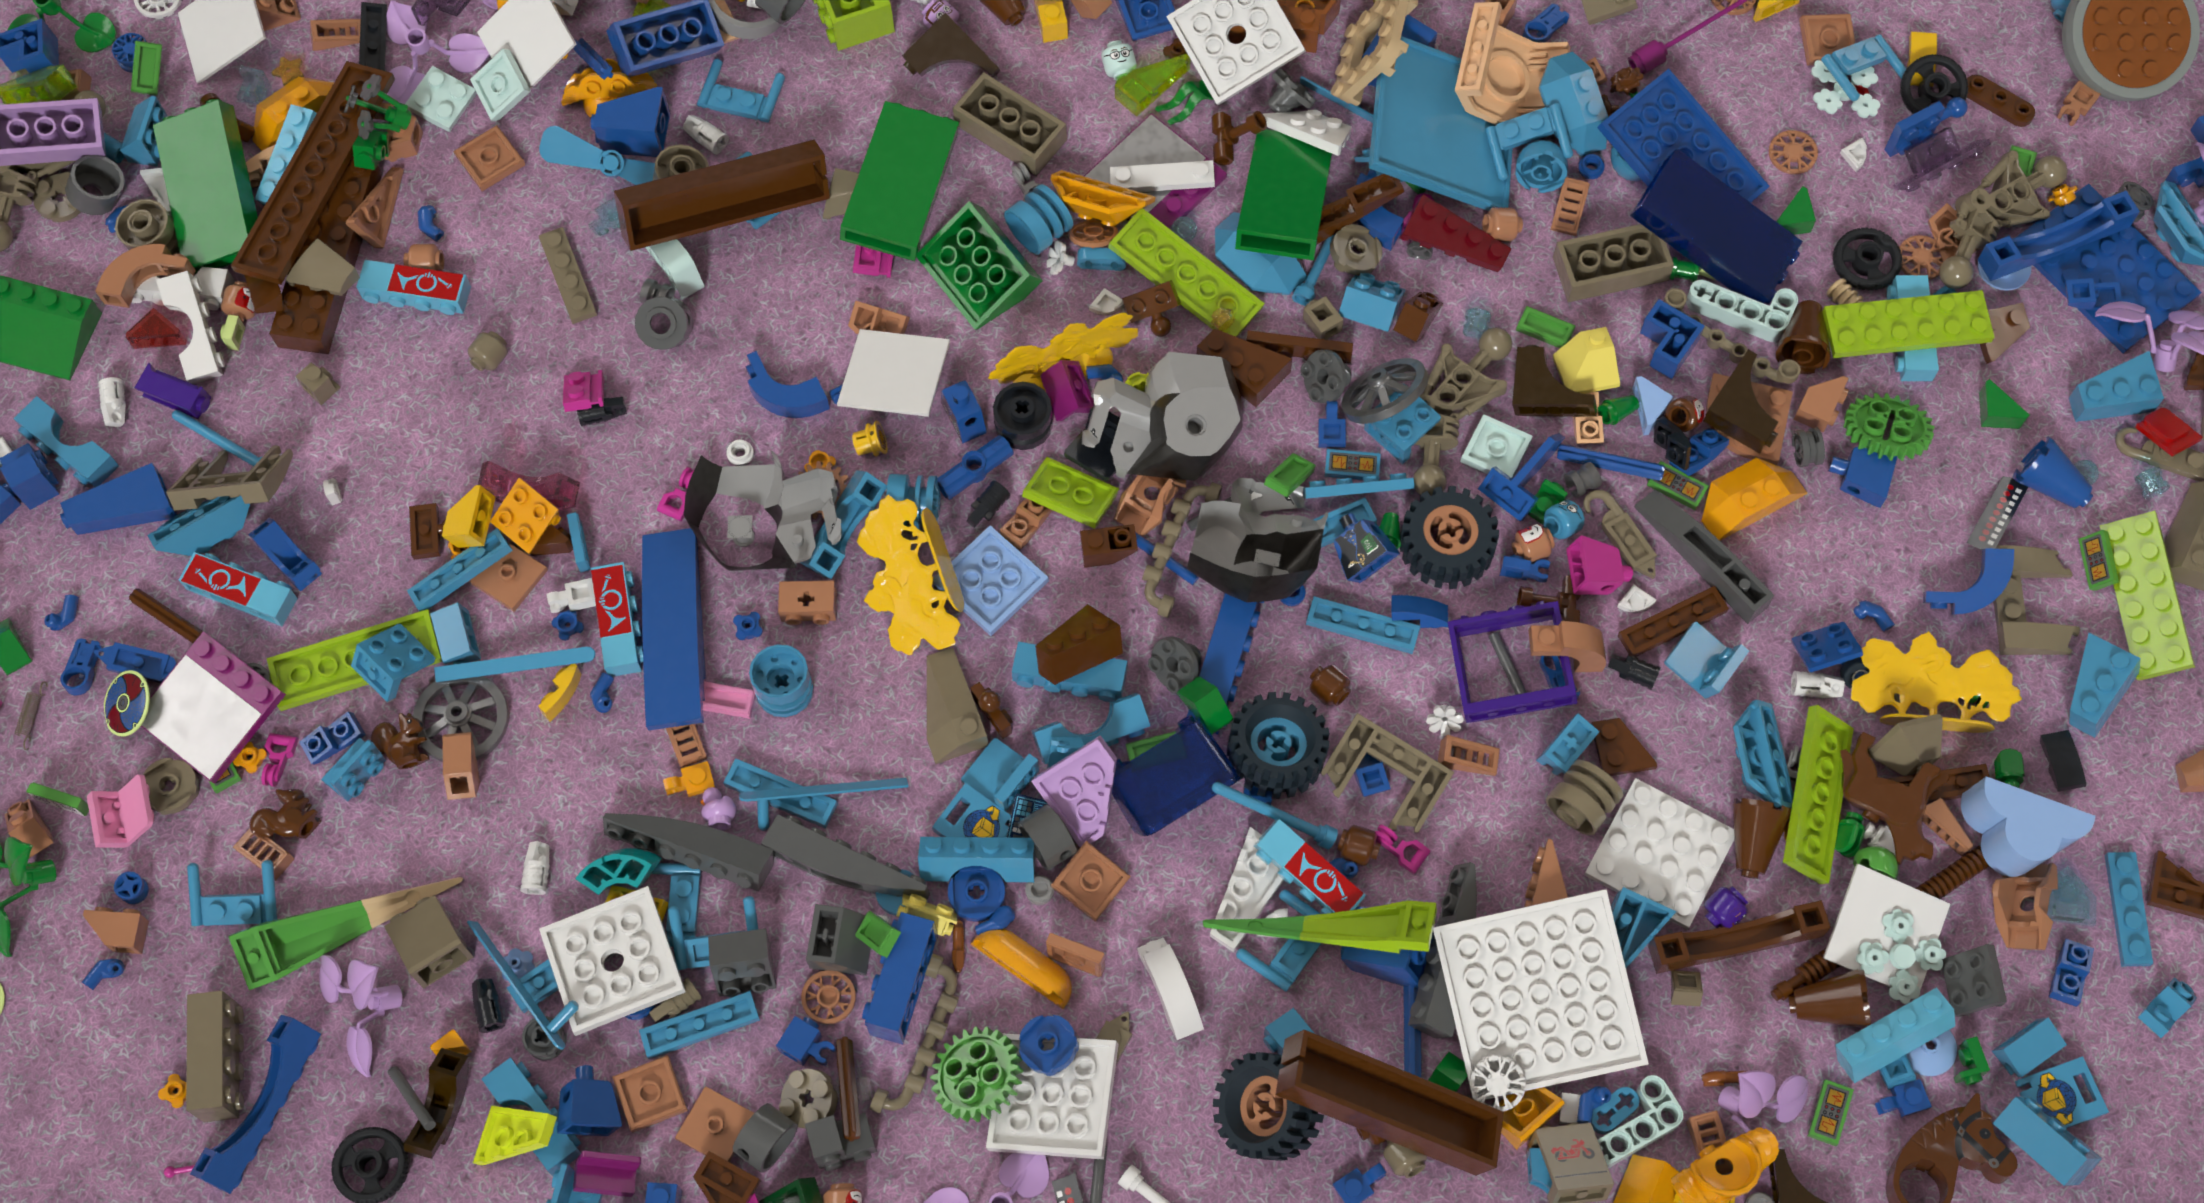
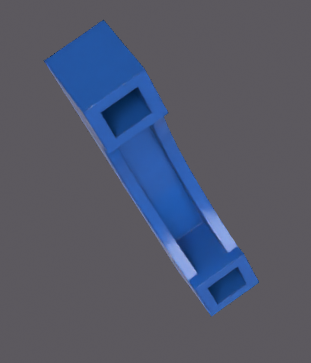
M2124 191L2103 199L2101 203L2086 212L2049 229L2016 238H2011L2009 235L1988 243L1980 254L1978 262L1988 279L1993 281L2128 229L2140 211L2128 192Z
M280 1016L266 1040L271 1043L270 1065L265 1084L255 1105L245 1120L228 1138L212 1149L204 1148L190 1175L229 1194L238 1187L248 1162L252 1161L258 1152L260 1141L271 1130L273 1118L279 1108L283 1107L286 1103L290 1088L301 1077L307 1058L315 1052L321 1033L292 1017Z

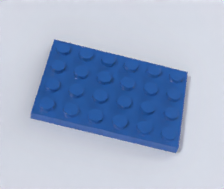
M1669 68L1597 127L1698 246L1702 245L1770 187Z
M2088 183L2075 193V200L2065 206H2057L2050 212L2048 219L2037 221L2017 237L2034 234L2068 221L2098 205L2104 198ZM2132 225L2128 229L2033 265L2066 298L2065 281L2068 279L2093 278L2094 283L2119 282L2122 301L2145 307V313L2151 317L2153 331L2169 320L2168 315L2170 312L2182 310L2202 293ZM2077 308L2123 354L2149 335L2145 320L2132 323L2106 316L2095 317L2097 310Z

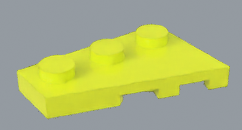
M491 1106L473 1163L487 1165L547 1147L553 1134L557 1117L548 1113Z

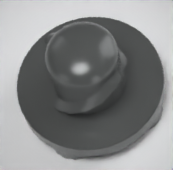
M1278 68L1271 75L1278 83L1276 92L1268 100V105L1273 112H1291L1293 108L1301 104L1311 109L1317 101L1308 93L1309 90L1298 81L1295 83L1290 79L1291 76L1282 68Z
M1332 350L1315 351L1302 364L1300 369L1309 398L1315 403L1336 401L1351 381L1350 368Z
M1169 636L1159 640L1154 645L1151 658L1148 660V666L1170 692L1176 693L1198 677V666L1201 664L1202 658L1199 649L1195 645L1187 644L1180 638Z

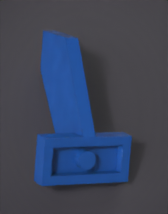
M1560 433L1549 436L1513 479L1498 467H1492L1478 490L1517 520L1523 521L1538 500L1524 486L1553 456L1565 437Z

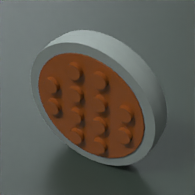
M2071 0L2067 7L2062 27L2064 53L2075 76L2086 86L2100 93V96L2116 101L2144 100L2171 88L2190 68L2200 39L2199 16L2193 0Z

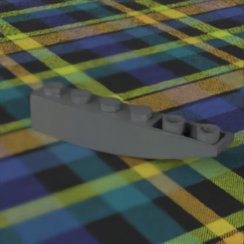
M1653 490L1634 506L1711 587L1715 586L1722 598L1747 624L1769 607L1775 595L1721 541L1657 490Z
M605 813L603 816L604 835L609 836L611 839L621 840L634 845L638 849L656 853L664 859H672L685 864L691 869H699L710 873L718 879H726L737 883L746 889L750 888L759 892L773 867V849L722 830L665 817Z
M777 814L761 842V845L773 849V856L816 877L841 886L869 893L877 892L895 895L897 897L903 896V894L908 896L917 894L928 899L930 896L926 881L919 876L913 874L910 877L901 873V869L888 862L883 865L877 862L876 857L866 851L858 853L852 850L851 845L841 839L833 841L827 838V834L815 827H812L810 830L802 826L800 820L790 815H787L785 818Z
M1474 863L1454 865L1449 874V885L1446 895L1442 899V909L1435 927L1476 918L1477 888L1476 866ZM1434 935L1429 952L1426 954L1425 968L1418 982L1419 989L1410 1010L1411 1016L1408 1025L1438 1039L1453 1037L1456 1025Z

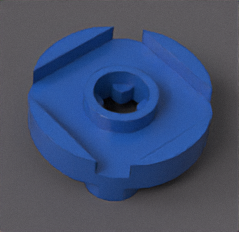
M968 866L960 869L954 878L952 877L950 880L948 898L951 907L959 917L973 922L985 921L993 915L998 907L1003 905L1005 901V886L1001 876L994 870L983 866ZM974 886H979L981 891H985L984 895H981L979 899H974L973 896L968 895L969 892L974 890Z
M1058 1015L1037 1016L1030 1020L1020 1033L1019 1053L1022 1060L1031 1070L1046 1076H1053L1067 1068L1079 1050V1042L1077 1041L1075 1030L1067 1020ZM1054 1038V1047L1051 1050L1043 1051V1040L1047 1039L1050 1041Z

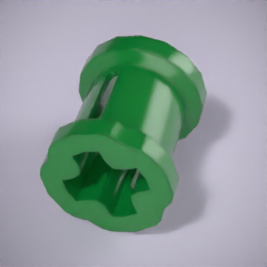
M1672 257L1674 267L1669 279L1691 280V283L1697 281L1700 260L1695 259L1692 262Z

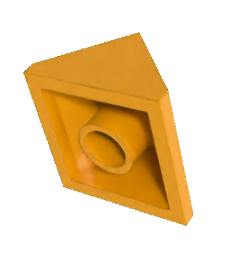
M1544 1087L1525 1091L1521 1101L1515 1107L1503 1111L1501 1133L1518 1150L1532 1137L1536 1129L1543 1127L1560 1112L1565 1102L1562 1098ZM1515 1093L1506 1096L1510 1103L1517 1097ZM1504 1099L1499 1102V1107L1505 1106Z
M1633 1154L1613 1203H1676L1673 1202L1675 1190L1672 1187L1671 1179L1679 1171L1666 1161Z

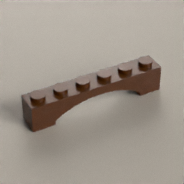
M1820 900L1797 905L1770 916L1736 924L1731 928L1722 927L1685 933L1680 931L1654 937L1648 948L1656 974L1821 938L1828 932L1831 926L1823 902Z

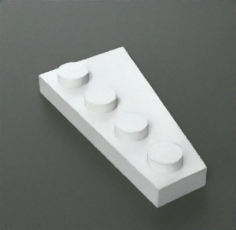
M1251 827L1241 849L1216 919H1257L1284 881L1277 874L1280 869L1272 862L1267 865L1256 855L1258 850L1253 845L1262 834ZM1211 929L1210 937L1234 952L1247 933Z

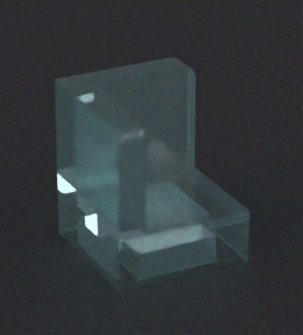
M241 65L238 71L244 81L236 98L238 102L256 106L266 99L271 85L263 70Z

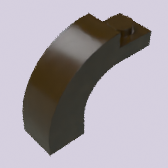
M444 1048L440 1049L429 1067V1088L424 1104L436 1125L432 1130L427 1131L418 1119L404 1142V1151L432 1159L440 1144H446L465 1096L469 1073L468 1055Z

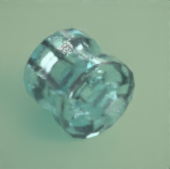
M1481 308L1468 309L1465 313L1467 323L1463 326V334L1466 337L1480 339L1483 332L1489 329L1487 325L1491 322V313Z
M2160 467L2145 470L2134 478L2136 484L2140 485L2143 489L2142 495L2144 499L2161 495L2170 488L2168 481L2162 478L2163 472Z

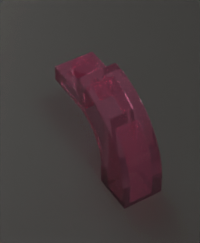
M490 461L482 463L478 485L492 493L496 497V502L502 503L518 478H521L557 507L558 511L576 507L580 482L560 472L545 477H531L514 473Z

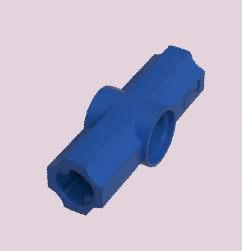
M998 435L977 451L967 452L960 463L937 478L938 487L942 495L950 500L973 483L983 481L988 472L1014 455L1009 442L1001 435ZM971 465L980 466V468L976 470L969 469Z

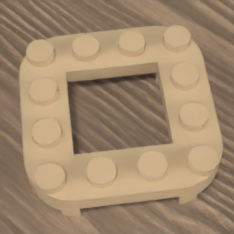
M1376 0L1373 7L1361 14L1356 24L1351 23L1344 33V37L1347 40L1340 51L1341 61L1335 71L1337 78L1331 89L1333 96L1348 104L1351 103L1358 106L1362 101L1364 88L1380 73L1388 77L1394 74L1396 71L1394 69L1396 59L1401 54L1406 53L1409 44L1400 40L1405 17L1418 6V0ZM1379 29L1378 45L1370 55H1365L1362 58Z

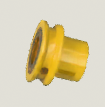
M876 420L872 425L867 423L864 430L853 433V445L859 456L873 453L875 457L880 453L887 454L886 436L879 421Z

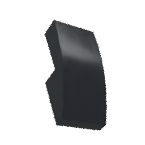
M1663 416L1657 419L1654 443L1666 450L1665 458L1683 470L1689 469L1691 444L1688 438L1678 426Z
M2069 730L2040 735V744L2049 762L2048 771L2057 791L2086 787L2087 783L2082 764Z

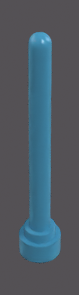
M1335 234L1324 241L1305 282L1296 287L1292 295L1294 302L1306 306L1310 301L1314 300V286L1330 255V242Z
M180 410L172 412L174 420L248 464L255 466L262 458Z
M1215 782L1212 785L1214 793L1274 820L1280 819L1287 826L1312 836L1313 840L1320 847L1329 850L1336 841L1338 830L1327 824L1315 826L1220 782Z

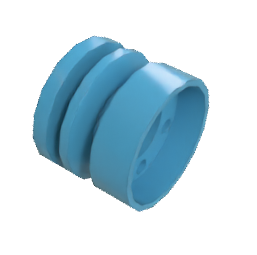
M1043 184L1037 185L1033 192L1027 193L1025 195V202L1022 200L1017 201L1004 213L1005 221L1012 234L1029 252L1035 255L1042 253L1052 245L1053 238H1060L1064 232H1068L1073 228V220L1068 208L1054 191Z
M889 474L886 495H890L896 501L909 499L915 502L918 509L914 525L920 531L922 529L921 514L923 509H930L936 520L940 515L941 494L937 476H929L927 487H925L924 476L918 475L915 487H911L909 475ZM909 521L903 522V524L908 527Z
M777 644L766 647L755 656L750 665L749 676L758 704L763 710L776 717H789L797 715L804 710L812 700L814 687L806 659L800 651L789 645Z

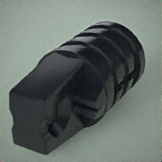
M615 397L604 398V406L602 407L599 404H592V408L577 410L580 425L583 427L588 424L606 422L615 417L625 415L627 410L624 398Z
M993 480L980 497H977L971 504V507L975 510L966 522L975 528L983 518L990 521L996 514V511L1011 497L1008 490L999 482Z
M1612 654L1608 663L1609 668L1620 672V678L1633 681V683L1645 686L1649 690H1652L1661 669L1659 666L1656 667L1629 654L1627 658Z
M491 978L476 979L472 983V993L479 1032L489 1033L502 1029L505 1026V1021L503 1020L500 999Z

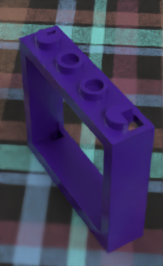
M1540 601L1536 605L1529 607L1516 605L1502 612L1490 610L1475 617L1463 615L1461 619L1447 622L1466 723L1578 704L1570 660L1567 656H1560L1565 686L1471 703L1459 637L1553 620V625L1559 626L1562 619L1558 601L1549 603Z

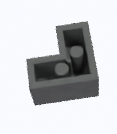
M866 1113L859 1114L861 1136L853 1142L844 1139L842 1120L836 1121L834 1115L805 1124L813 1157L820 1169L825 1168L826 1171L837 1170L843 1167L842 1162L852 1159L856 1163L863 1162L872 1158V1153L877 1152Z

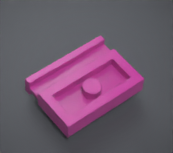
M856 245L853 273L879 276L880 274L887 275L886 277L890 278L893 255Z
M598 370V374L593 375L590 372H573L569 375H564L563 406L565 412L592 408V404H599L600 407L604 406V376L602 370Z

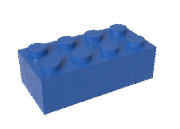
M693 0L613 22L606 30L621 73L626 74L629 78L716 53L725 45L708 0Z
M901 912L899 919H894L892 922V926L898 929L901 934L887 958L881 956L880 963L884 965L881 974H876L871 987L874 995L871 1002H866L862 1019H865V1026L870 1036L903 1045L938 934L934 921Z

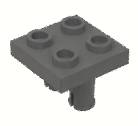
M1985 944L1942 959V969L1949 1002L1954 1008L1955 1017L1972 1014L1993 1006L2001 1007L2007 1002L1994 945Z

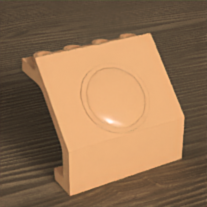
M1481 2L1474 4L1455 92L1467 113L1497 126L1498 123L1545 107L1538 87L1547 67L1548 59L1569 53L1570 45L1568 42L1538 43L1522 37L1498 25L1502 11L1500 2Z

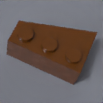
M1215 328L1197 345L1196 355L1222 357L1231 364L1241 396L1255 407L1291 373L1292 358Z
M1089 604L1035 645L1038 672L1054 685L1123 654L1120 625Z

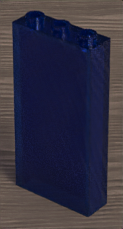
M1679 149L1674 150L1663 161L1630 214L1633 219L1731 291L1767 304L1773 300L1777 292L1775 290L1777 284H1781L1787 277L1789 272L1786 269L1788 266L1792 265L1799 257L1800 252H1798V249L1803 242Z

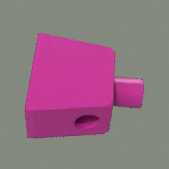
M1581 535L1566 548L1574 594L1608 595L1624 582H1629L1632 579L1633 569L1631 566L1622 565L1620 551L1617 547Z

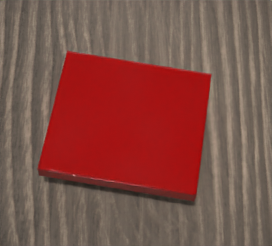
M2160 408L2146 415L2143 421L2135 426L2137 430L2170 456L2182 452L2200 442L2203 438L2167 408Z

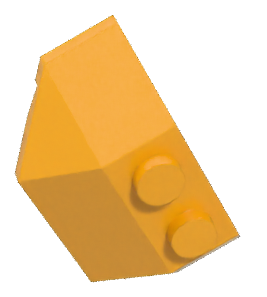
M298 76L257 104L254 122L255 132L252 138L256 146L263 151L276 144L291 104L314 110L317 113L334 82Z
M1063 170L1051 174L1050 178L1060 199L1069 211L1078 213V217L1082 219H1099L1102 224L1107 226H1116L1129 219L1142 208L1144 209L1154 203L1156 198L1155 196Z
M1755 458L1710 483L1701 522L1710 533L1721 541L1807 494V491L1792 471Z

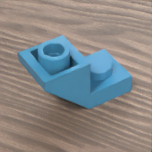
M2174 977L2143 1009L2138 1018L2162 1038L2171 1029L2173 1024L2192 1007L2197 997L2188 984L2183 981L2179 982Z

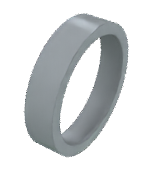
M708 0L718 28L731 36L742 39L762 38L772 34L782 25L772 17L759 22L736 20L725 14L718 7L715 0Z

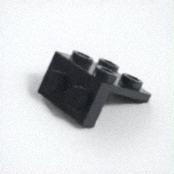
M1094 406L1090 409L1086 427L1083 431L1088 428ZM1110 411L1108 412L1100 441L1095 445V448L1082 445V431L1065 449V458L1104 481L1110 480L1116 473L1111 447L1120 417Z

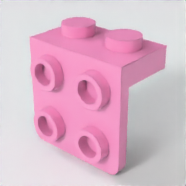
M137 774L118 792L91 791L87 795L95 847H129L152 827L154 812L150 806V789L144 775Z

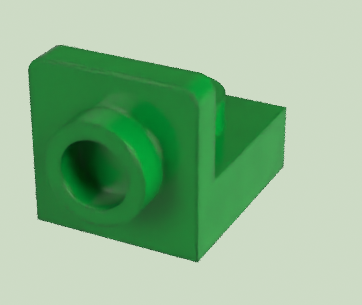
M1545 479L1541 484L1540 490L1535 495L1538 500L1528 515L1544 525L1546 510L1566 500L1568 493L1560 484Z
M1976 1036L1966 1039L1959 1045L1961 1048L1958 1050L1959 1059L1964 1067L1967 1066L1969 1070L1959 1072L1954 1077L1955 1083L1964 1081L1966 1086L1983 1081L1982 1076L1990 1071Z

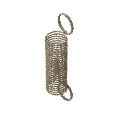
M45 681L42 682L41 685H40V690H39V692H40V695H41V696L38 697L40 700H41V697H42V696H45V695H46V694L42 695V693H41V688H42L43 683H46V687H48V683L45 682ZM27 692L15 734H24L21 733L24 732L22 731L23 727H26L23 725H26L24 723L28 722L24 719L28 718L26 717L27 715H30L27 714L30 713L28 712V707L31 706L30 702L33 701L31 700L33 699L32 694L28 693L32 692ZM31 729L28 730V731H30V732H28L29 734L26 735V738L24 739V743H23L24 750H28V749H29V748H27V749L25 748V742H26V739H27L28 737H29V741H31V736H30Z

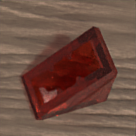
M155 308L150 310L126 332V339L133 349L186 345L187 341L181 331Z

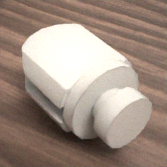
M1871 822L1868 823L1863 837L1865 839L1870 838L1867 845L1869 847H1884L1895 855L1894 841L1888 826L1880 824L1875 829L1876 825Z

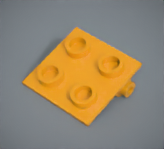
M518 478L490 520V523L530 554L548 525H557L561 517L557 507L524 480Z

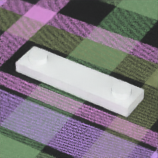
M1213 160L1110 167V182L1113 185L1137 192L1215 187Z

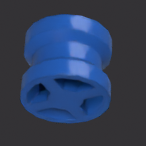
M128 871L117 877L114 883V892L124 902L135 905L145 900L149 892V886L140 875Z

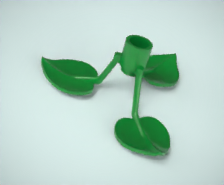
M33 0L34 4L38 7L36 12L39 14L40 19L42 18L45 21L44 14L51 16L61 13L80 27L76 31L74 39L76 45L83 51L99 52L111 46L116 40L117 34L114 24L101 13H90L85 17L84 22L81 23L61 7L60 0ZM33 14L20 15L10 24L8 30L36 21L38 17Z
M8 837L5 841V861L2 860L3 851L0 844V867L8 868L13 885L19 886L23 882L24 884H29V887L0 902V953L6 957H12L9 952L11 928L4 907L27 893L38 890V884L54 882L56 880L54 862L49 859L28 863L33 845L24 843L15 837Z

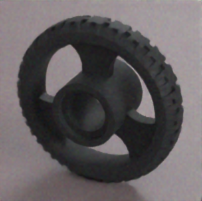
M1938 54L1923 56L1910 64L1902 76L1900 83L1902 101L1912 114L1929 107L1930 103L1939 101L1945 95L1952 98L1960 97L1966 101L1968 94L1966 74L1956 61L1947 56ZM1934 64L1941 65L1951 71L1956 78V82L1950 83L1949 78L1943 73H1934ZM1915 72L1923 77V81L1918 86V95L1920 97L1918 99H1913L1910 89L1911 80ZM1935 83L1939 88V93L1932 92L1929 84Z
M1868 227L1857 228L1845 233L1838 240L1833 251V265L1835 271L1838 272L1837 274L1841 279L1844 278L1847 284L1861 290L1873 291L1874 289L1885 288L1893 282L1902 267V253L1895 240H1892V237L1885 234V232L1872 228L1868 229ZM1858 239L1873 240L1861 243L1857 250H1853L1848 246L1850 242ZM1884 252H1889L1892 258V267L1887 274H1883L1878 268L1883 259ZM1845 262H1852V268L1854 269V271L1859 275L1867 276V279L1858 277L1855 274H1853L1846 267Z
M366 1127L347 1136L339 1144L332 1159V1178L338 1191L355 1203H379L391 1198L403 1186L409 1173L410 1159L409 1153L404 1151V1142L395 1133L380 1127ZM380 1138L384 1140V1145L379 1151L372 1148H364L356 1153L353 1146L365 1139ZM398 1158V1168L393 1180L385 1188H382L379 1181L388 1172V1160ZM376 1159V1167L370 1172H365L366 1163L369 1160ZM352 1166L355 1174L365 1180L364 1188L360 1193L350 1188L343 1174L344 1167Z

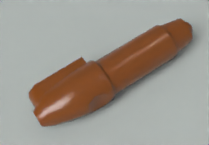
M957 919V924H954L952 962L955 972L961 973L965 961L963 921Z
M1711 1071L1703 1074L1701 1079L1704 1087L1724 1086L1725 1083H1739L1738 1073L1746 1071Z

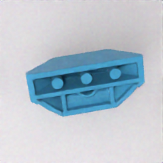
M1574 52L1548 59L1547 67L1538 87L1544 106L1549 108L1553 104H1560L1571 147L1581 157L1606 149L1607 139L1597 127L1608 118V114L1592 68Z
M2165 180L2160 186L2153 219L2158 227L2156 233L2164 242L2167 241L2172 248L2170 253L2178 263L2182 262L2204 267V225L2177 185Z
M1233 212L1215 228V258L1252 291L1290 295L1307 278L1297 258L1235 249L1240 213Z
M221 496L212 500L205 499L197 509H186L147 536L156 551L192 556L194 552L199 554L206 553L212 549L213 545L224 539L232 538L236 535L237 531L243 529L250 504H245L242 496L235 498Z
M1756 699L1750 703L1733 726L1737 746L1736 755L1740 760L1743 772L1742 781L1746 786V790L1764 801L1774 803L1776 808L1781 809L1783 805L1792 809L1794 794L1773 705Z

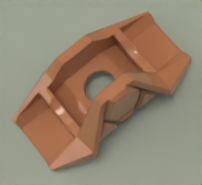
M1137 475L1133 483L1122 493L1113 520L1122 525L1134 524L1135 532L1143 537L1162 523L1163 512L1166 509L1165 505H1168L1179 490L1178 487L1186 488L1187 480ZM1148 487H1155L1160 493L1157 499L1149 500L1145 497L1144 491Z
M2054 863L2039 864L2027 873L2017 877L2003 875L1993 883L1991 892L1994 902L1995 923L2007 948L2025 950L2046 949L2053 921L2047 915L2049 898L2052 890L2058 889L2057 866ZM2027 897L2035 898L2034 909L2031 911H2023L2021 909V902Z

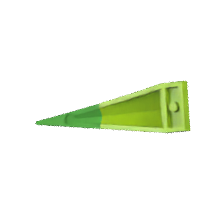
M1406 900L1357 910L1308 916L1263 919L1203 920V927L1400 953L1401 949L1429 952L1437 905L1434 902Z

